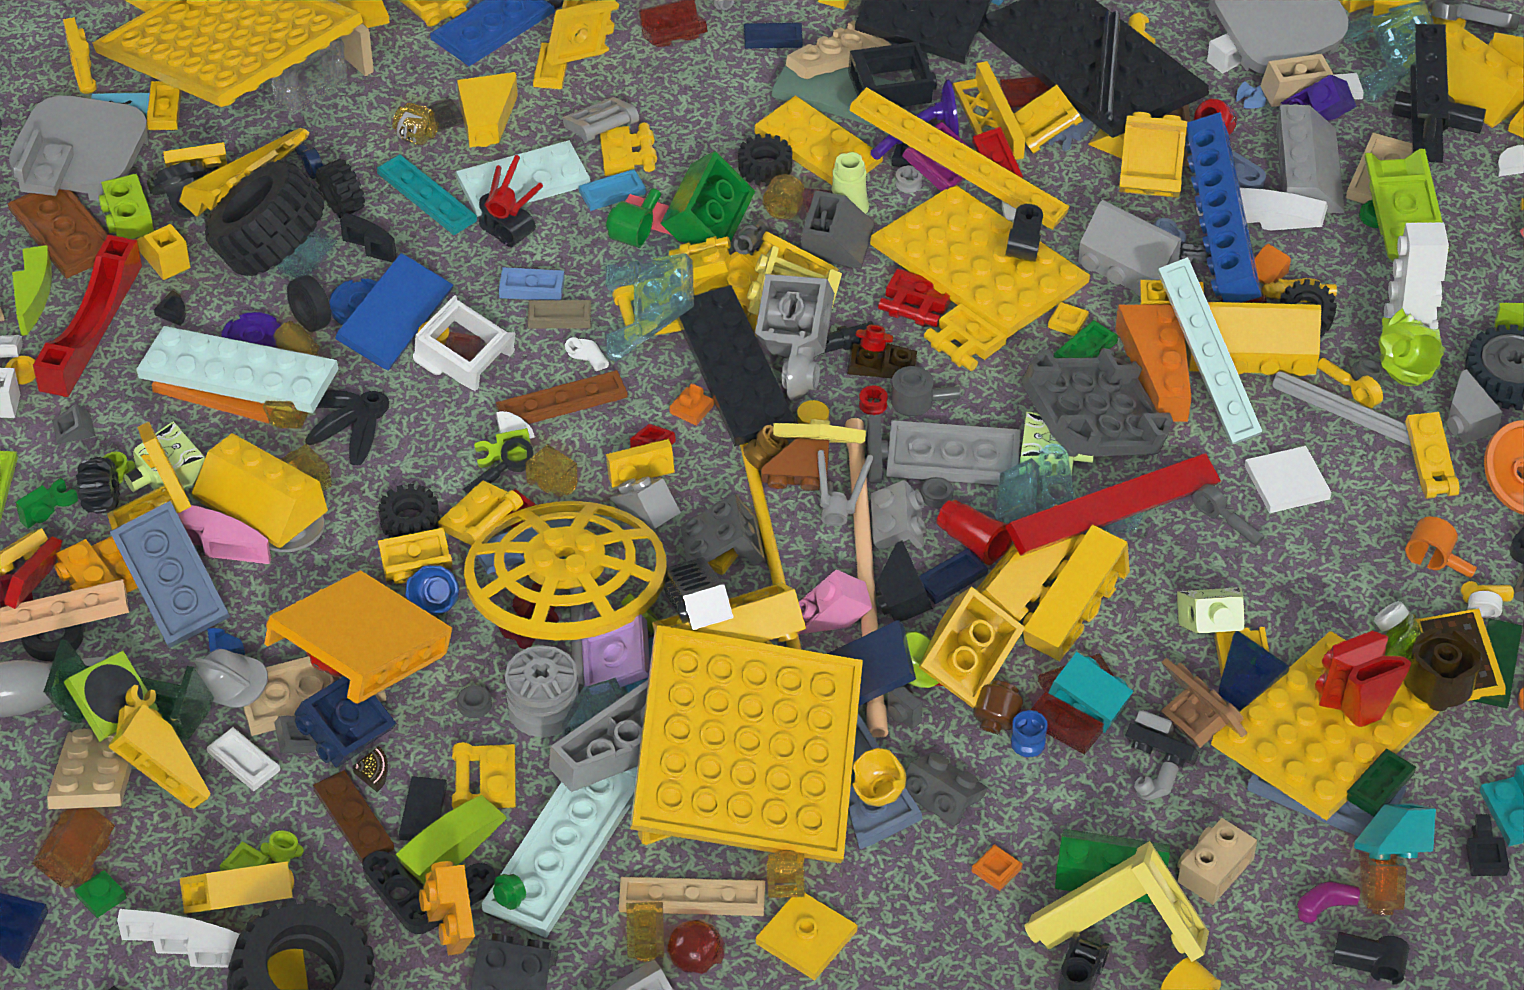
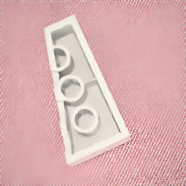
M1444 223L1405 224L1403 236L1398 237L1397 249L1399 259H1394L1393 276L1395 279L1389 282L1388 294L1390 303H1385L1384 317L1391 318L1403 308L1406 316L1411 313L1414 320L1422 321L1424 326L1438 329V320H1436L1437 307H1441V281H1444L1449 248Z

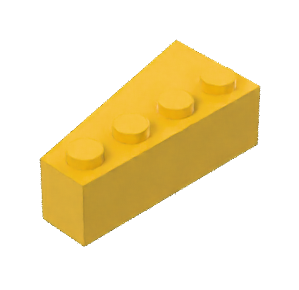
M1094 525L1090 527L1086 535L1081 534L1074 545V553L1069 560H1064L1059 566L1056 574L1057 579L1051 587L1047 586L1043 590L1039 599V606L1034 613H1028L1022 625L1025 627L1023 635L1026 645L1058 661L1062 660L1083 633L1084 624L1082 622L1084 620L1091 622L1099 612L1101 598L1104 596L1109 599L1116 591L1114 586L1118 577L1125 579L1130 573L1127 541Z

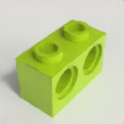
M137 174L101 182L103 194L98 195L102 213H109V215H105L109 233L115 232L118 237L134 239L154 231L151 213Z

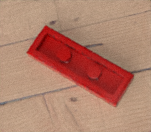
M52 536L18 569L11 578L4 599L5 605L16 609L52 571L57 560L56 553L60 551L62 540Z

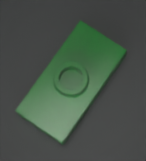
M1093 320L1059 348L1053 357L1098 358L1102 348L1111 349L1117 344L1118 335Z

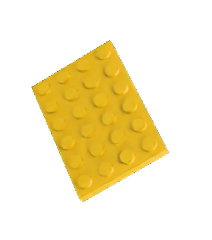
M957 185L948 190H943L871 235L870 245L910 273L923 276L934 284L933 288L942 295L945 292L948 293L952 302L957 305L962 303L1007 335V338L1057 306L1059 302L1069 298L1089 283L1090 274L1041 241L1036 262L1005 256L1010 229H1012L1013 223Z
M1329 631L1240 711L1244 718L1240 724L1247 731L1243 738L1229 726L1225 725L1213 735L1211 742L1213 747L1326 821L1348 801L1346 800L1347 791L1386 748L1397 754L1440 712L1432 710L1428 703L1418 699L1405 686L1404 681L1382 719L1363 727L1355 726L1339 709L1319 706V693L1315 689V683L1326 670L1322 665V659L1333 645L1346 641L1332 631Z

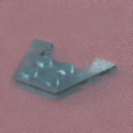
M1424 0L1390 8L1389 13L1374 16L1372 13L1362 15L1361 20L1348 21V30L1344 37L1346 43L1354 44L1375 33L1386 63L1385 67L1359 79L1368 103L1376 101L1410 73V65H1416L1415 24H1434L1430 10Z
M686 253L653 258L652 263L640 264L638 261H631L625 267H618L616 264L606 266V287L611 293L619 287L634 285L635 322L606 335L607 356L613 363L623 358L694 307L693 260Z

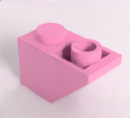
M837 569L799 601L806 629L798 631V634L851 627L872 609L866 582Z

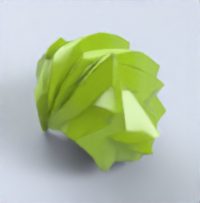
M1403 308L1391 318H1382V334L1378 342L1381 351L1379 359L1383 368L1391 378L1404 386H1418L1428 381L1435 371L1442 367L1440 359L1444 355L1445 347L1442 346L1439 329H1431L1424 326L1422 321L1414 320L1411 313L1406 316Z

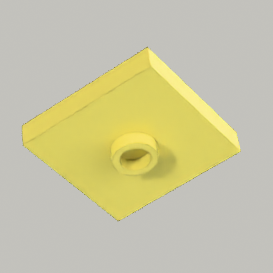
M811 419L810 424L774 423L773 435L790 439L829 440V443L865 442L866 430L832 426L828 420Z

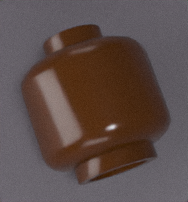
M994 680L992 684L982 687L973 710V715L981 723L980 728L996 735L1000 734L1001 730H1012L1013 719L1020 713L1023 706V699L1018 694L1019 690L1017 687L1000 680Z

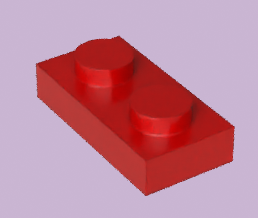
M1001 126L973 136L972 142L978 153L1023 179V175Z

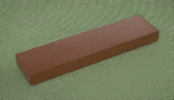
M615 370L496 402V409L498 412H510L522 418L527 424L628 398V392L618 371Z

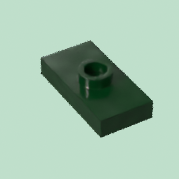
M1386 748L1347 791L1346 800L1375 817L1384 804H1388L1415 774L1416 766Z

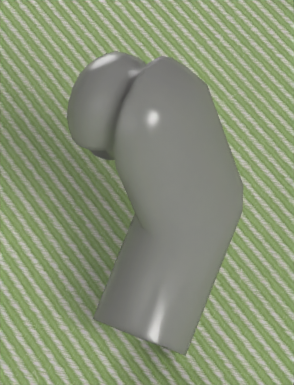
M1164 762L1156 779L1152 780L1149 776H1145V779L1142 776L1139 777L1134 783L1137 796L1143 800L1150 801L1170 794L1179 770L1178 766L1172 762Z

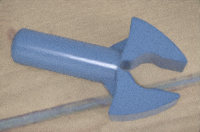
M1244 81L1238 88L1236 102L1244 97H1249L1244 100L1243 108H1260L1265 106L1266 98L1260 86L1252 87Z

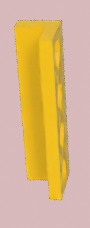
M988 61L976 63L975 79L953 83V89L975 135L983 133L982 129L985 125L994 128L1001 126L1015 159H1023L1026 138ZM977 87L980 92L975 98L964 94L963 90ZM976 105L988 109L989 112L985 117L973 113Z

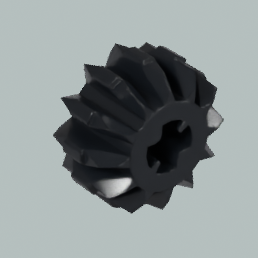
M95 457L90 458V460H83L77 468L78 474L76 475V488L78 489V498L81 500L82 508L88 513L95 512V514L114 510L119 503L118 497L120 495V483L118 482V472H116L115 464L109 458Z

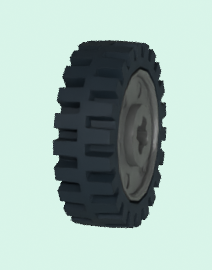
M1498 325L1496 331L1493 327L1487 328L1485 333L1481 331L1477 334L1476 339L1472 340L1465 360L1464 370L1467 369L1496 405L1498 402H1502V408L1509 409L1510 404L1514 405L1515 410H1522L1524 406V328L1522 331H1519L1518 325H1511L1509 330L1506 329L1505 325Z

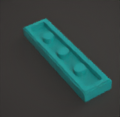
M401 154L377 167V174L452 235H456L477 222V215Z

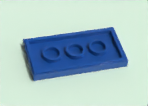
M483 0L431 32L430 38L463 63L471 66L555 13L553 5L545 0Z
M400 253L339 329L335 339L389 371L415 338L419 327L430 319L451 292L454 284Z

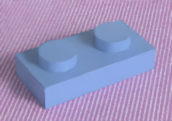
M502 267L499 298L562 300L565 281L564 271Z

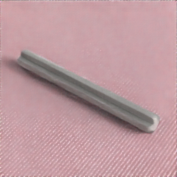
M1279 371L1274 377L1272 385L1274 389L1411 446L1406 423L1283 371Z

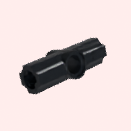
M1398 90L1392 115L1411 119L1410 93ZM1448 95L1449 117L1442 118L1443 131L1451 127L1480 134L1486 109L1455 103L1454 99Z

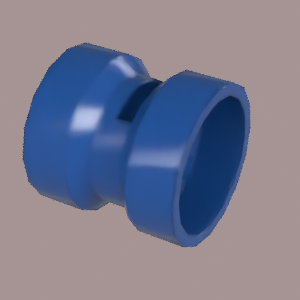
M1027 710L1018 713L1014 717L1011 746L1017 754L1024 757H1035L1044 750L1048 724L1042 714L1037 711Z

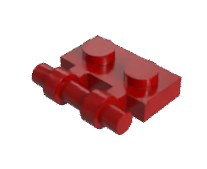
M897 268L886 287L885 296L893 298V300L882 297L878 309L889 312V316L897 319L902 316L914 320L915 324L923 327L926 324L938 327L941 316L931 312L944 314L951 300L948 293L945 292L942 295L933 288L934 284L923 276ZM905 303H909V304L918 306L919 309H918V308H915V307H912V306L905 305Z

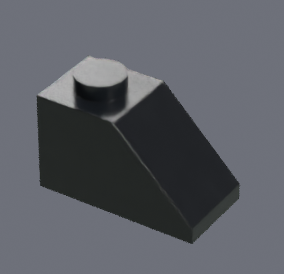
M901 540L895 544L877 581L882 594L876 597L883 614L891 613L893 620H899L900 622L933 609L904 542Z

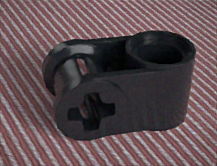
M489 193L479 199V208L482 211V215L479 218L480 227L499 239L501 243H508L506 246L512 248L535 230V221L526 210L520 208L516 216L509 214L507 218H497L491 215L485 207Z
M1022 204L1017 207L1013 227L1010 229L1005 256L1036 262L1043 219L1041 208L1033 204Z
M1075 932L1061 967L1058 990H1093L1097 978L1101 975L1107 961L1110 944L1104 942L1100 945L1082 939L1081 934Z

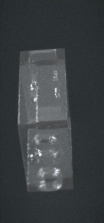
M340 37L330 42L327 48L313 52L307 56L305 61L293 64L283 70L280 76L271 78L274 103L294 117L347 84V66L344 57L345 46ZM321 58L322 70L299 83L297 72Z

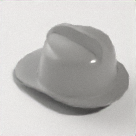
M216 649L210 652L204 659L196 658L194 661L198 667L196 678L204 690V698L227 707L242 708L250 705L260 697L268 682V671L262 662L226 649Z

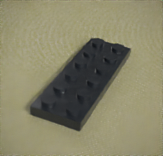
M732 285L672 301V310L734 446L746 444L752 439H757L758 432L766 425L774 426V423L796 424Z

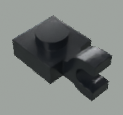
M1476 814V825L1471 827L1473 838H1468L1466 843L1471 876H1507L1510 867L1504 837H1493L1490 814Z

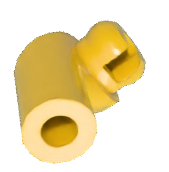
M1468 581L1461 587V594L1466 603H1468L1469 596L1477 591L1494 592L1502 598L1503 602H1509L1514 597V590L1511 585H1478L1474 581Z

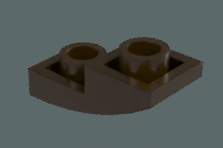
M853 343L849 355L847 374L892 379L894 373L899 369L916 365L917 351L887 343L884 351L873 352L864 349L859 344Z

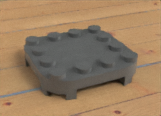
M1102 348L1098 358H1054L1049 349L1039 350L1037 356L1030 361L1021 379V383L1050 433L1061 444V450L1064 454L1071 457H1076L1078 454L1087 456L1158 454L1161 451L1169 435L1173 419L1170 413H1159L1156 411L1153 402L1138 380L1142 368L1136 361L1129 365L1123 360L1113 357V349Z

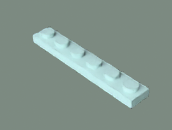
M1187 257L1159 268L1157 271L1231 445L1260 435L1262 433L1260 424L1189 258Z

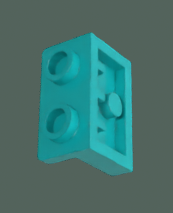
M1524 764L1516 767L1514 777L1481 784L1480 793L1508 847L1524 843Z

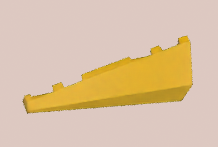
M298 128L184 186L179 202L196 217L201 215L206 209L213 210L218 205L217 203L229 193L228 191L241 182L242 178L246 175L249 176L255 169L260 166L264 167L269 162L283 160L308 138L310 132L304 128Z

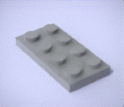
M891 420L887 477L922 480L943 478L949 482L1017 486L1021 429Z

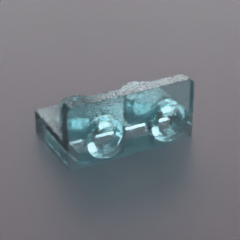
M1032 458L1000 473L995 513L996 520L1009 524L1012 521L1035 513L1040 466Z

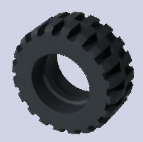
M285 160L269 162L264 167L260 166L255 169L249 176L246 175L242 178L241 182L233 186L228 191L229 193L217 203L218 206L210 214V220L206 222L205 237L208 245L237 274L255 276L258 272L264 273L270 267L280 264L287 256L292 255L295 249L308 239L307 236L310 232L315 230L317 221L321 220L323 215V194L295 163Z
M305 898L303 904H297L296 899L283 900L281 908L278 909L275 904L264 908L261 917L254 915L247 922L245 931H241L228 967L227 990H280L271 980L266 966L270 957L288 949H303L321 957L333 972L335 985L332 990H371V985L375 978V967L372 965L374 960L373 949L369 945L365 946L368 937L362 928L354 929L355 919L348 913H345L343 916L337 914L336 906L329 903L326 904V907L317 906L316 899Z

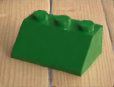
M713 151L691 163L660 224L679 242L694 245L706 242V238L714 236L717 239L728 236L731 242L756 191L716 151Z
M1063 829L1054 889L1065 891L1077 889L1136 854L1138 847L1149 841ZM1151 842L1168 868L1170 845ZM1148 894L1135 900L1137 902L1153 904Z

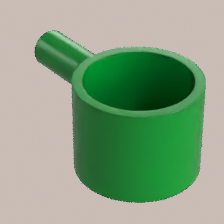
M652 188L641 207L624 201L619 202L616 207H613L606 222L609 238L641 248L650 235L653 225L652 211L661 197V192Z

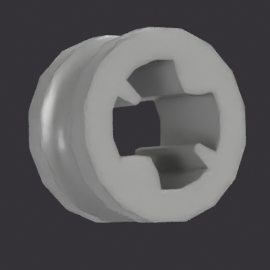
M903 166L896 171V187L904 193H914L922 187L923 174L914 166Z

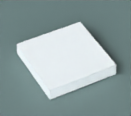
M1306 446L1245 460V468L1269 513L1329 500L1331 497V491Z

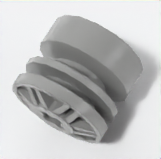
M544 645L529 647L515 654L508 662L504 674L510 721L518 730L527 735L537 737L554 736L569 729L577 720L580 710L578 672L575 661L568 653L556 647Z

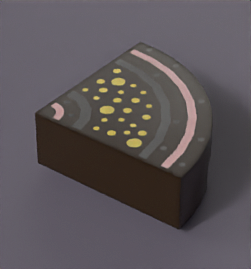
M379 746L353 765V773L376 792L384 786L388 774L387 757Z

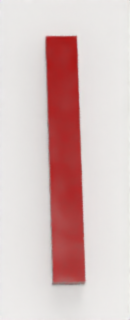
M1204 453L1012 521L1005 528L1020 556L1087 533L1092 525L1101 528L1192 495L1205 484L1215 486L1221 480L1207 454Z

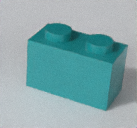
M1076 651L1054 680L1047 695L1094 728L1106 733L1125 708L1134 691L1128 687L1123 679L1110 675L1101 669L1094 659L1083 656Z

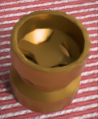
M771 425L764 426L758 432L757 439H752L743 450L747 461L759 470H762L765 464L789 445L787 438L773 435L774 426Z

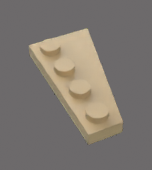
M853 20L848 23L847 29L840 27L834 30L832 37L823 36L817 39L816 45L808 44L787 55L786 66L796 72L799 77L810 79L816 75L832 73L835 70L849 67L851 50L892 44L882 38L856 31V21Z

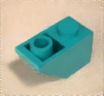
M1414 803L1384 804L1356 839L1354 849L1369 852V858L1377 860H1390L1391 854H1396V856L1403 858H1418V852H1431L1434 848L1436 809Z

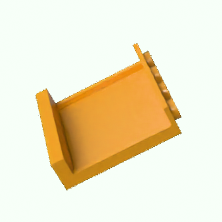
M360 570L270 615L266 624L267 631L264 644L270 646L284 638L288 639L350 679L347 698L359 704L441 659L447 653L452 627Z

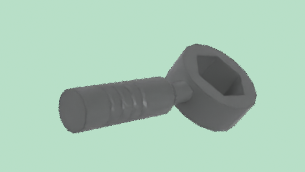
M1205 484L1193 494V502L1196 508L1210 518H1216L1221 515L1226 519L1227 524L1255 546L1264 539L1265 536L1236 513H1231L1226 509V498L1215 486Z

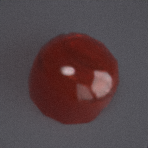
M688 920L681 923L671 933L667 946V952L675 967L683 972L700 974L707 973L714 964H721L726 950L725 943L717 928L704 920Z

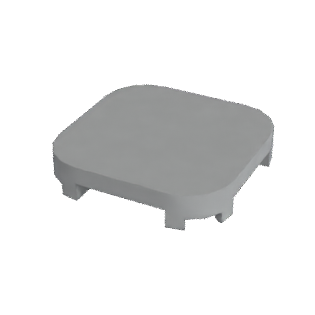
M1210 0L1208 6L1211 16L1217 15L1241 54L1240 64L1246 71L1250 68L1262 74L1265 73L1269 61L1323 54L1325 52L1331 55L1338 50L1348 30L1349 20L1339 0Z
M59 95L47 98L38 103L31 111L10 151L9 163L14 177V166L16 161H20L25 141L30 139L33 130H40L44 143L70 145L73 148V158L59 189L88 193L89 200H99L98 195L103 194L101 182L128 176L143 144H148L149 131L147 120L142 111L137 107L127 104L76 96Z

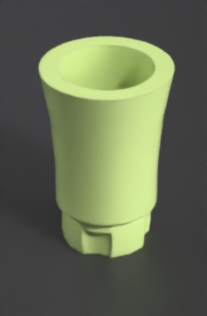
M854 152L840 154L836 158L833 169L831 193L847 196L866 214L869 210V202L866 188V169L862 156Z

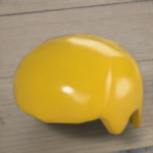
M875 748L866 751L853 764L855 772V782L852 783L853 788L860 799L867 805L884 806L895 802L906 786L905 769L890 750Z

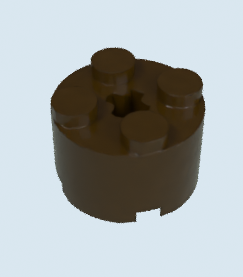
M1442 628L1424 631L1416 638L1409 658L1411 667L1404 679V684L1418 699L1428 703V706L1435 711H1445L1448 707L1458 706L1469 700L1473 694L1480 672L1482 654L1479 646L1472 638L1459 631L1454 630L1453 634L1441 633Z

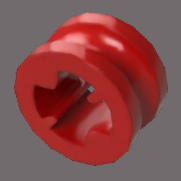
M872 385L860 391L859 408L862 412L868 415H879L887 409L888 394L885 389ZM869 398H873L872 403L868 402ZM875 398L879 399V402L874 403Z

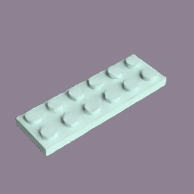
M163 326L136 370L138 377L141 379L313 413L339 368L337 360Z
M637 767L573 792L561 782L501 873V875L515 874L522 880L526 889L525 900L521 901L518 908L509 910L496 901L493 894V885L482 902L483 912L547 938L632 805Z

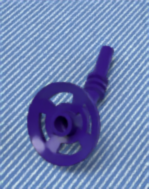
M948 79L944 82L940 102L934 103V106L925 109L915 116L925 122L934 118L937 121L943 120L944 124L959 137L956 101L952 83ZM889 134L871 150V156L878 160L896 144L903 142Z

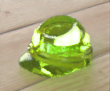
M1414 613L1409 614L1402 622L1385 634L1389 636L1385 656H1402L1409 660L1415 640L1422 633Z

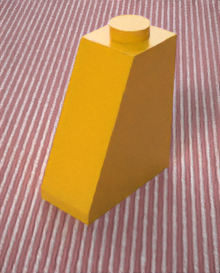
M516 72L457 80L459 104L469 147H487L491 144H498L518 97Z
M288 861L180 878L184 914L293 898L294 876L288 867Z

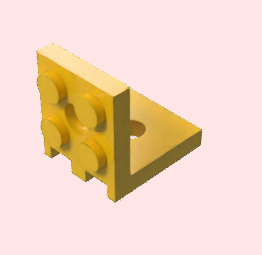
M564 0L562 9L555 12L546 60L553 66L601 55L609 51V47L605 44L606 35L613 34L615 23L610 20L612 10L619 8V3L615 0Z
M150 422L138 426L137 429L165 485L107 513L112 530L169 501L173 504L177 514L191 507L185 489Z

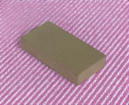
M529 300L528 329L591 328V300Z

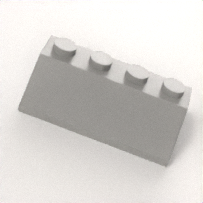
M1280 104L1276 135L1282 192L1326 201L1328 205L1326 213H1344L1336 128L1310 105Z

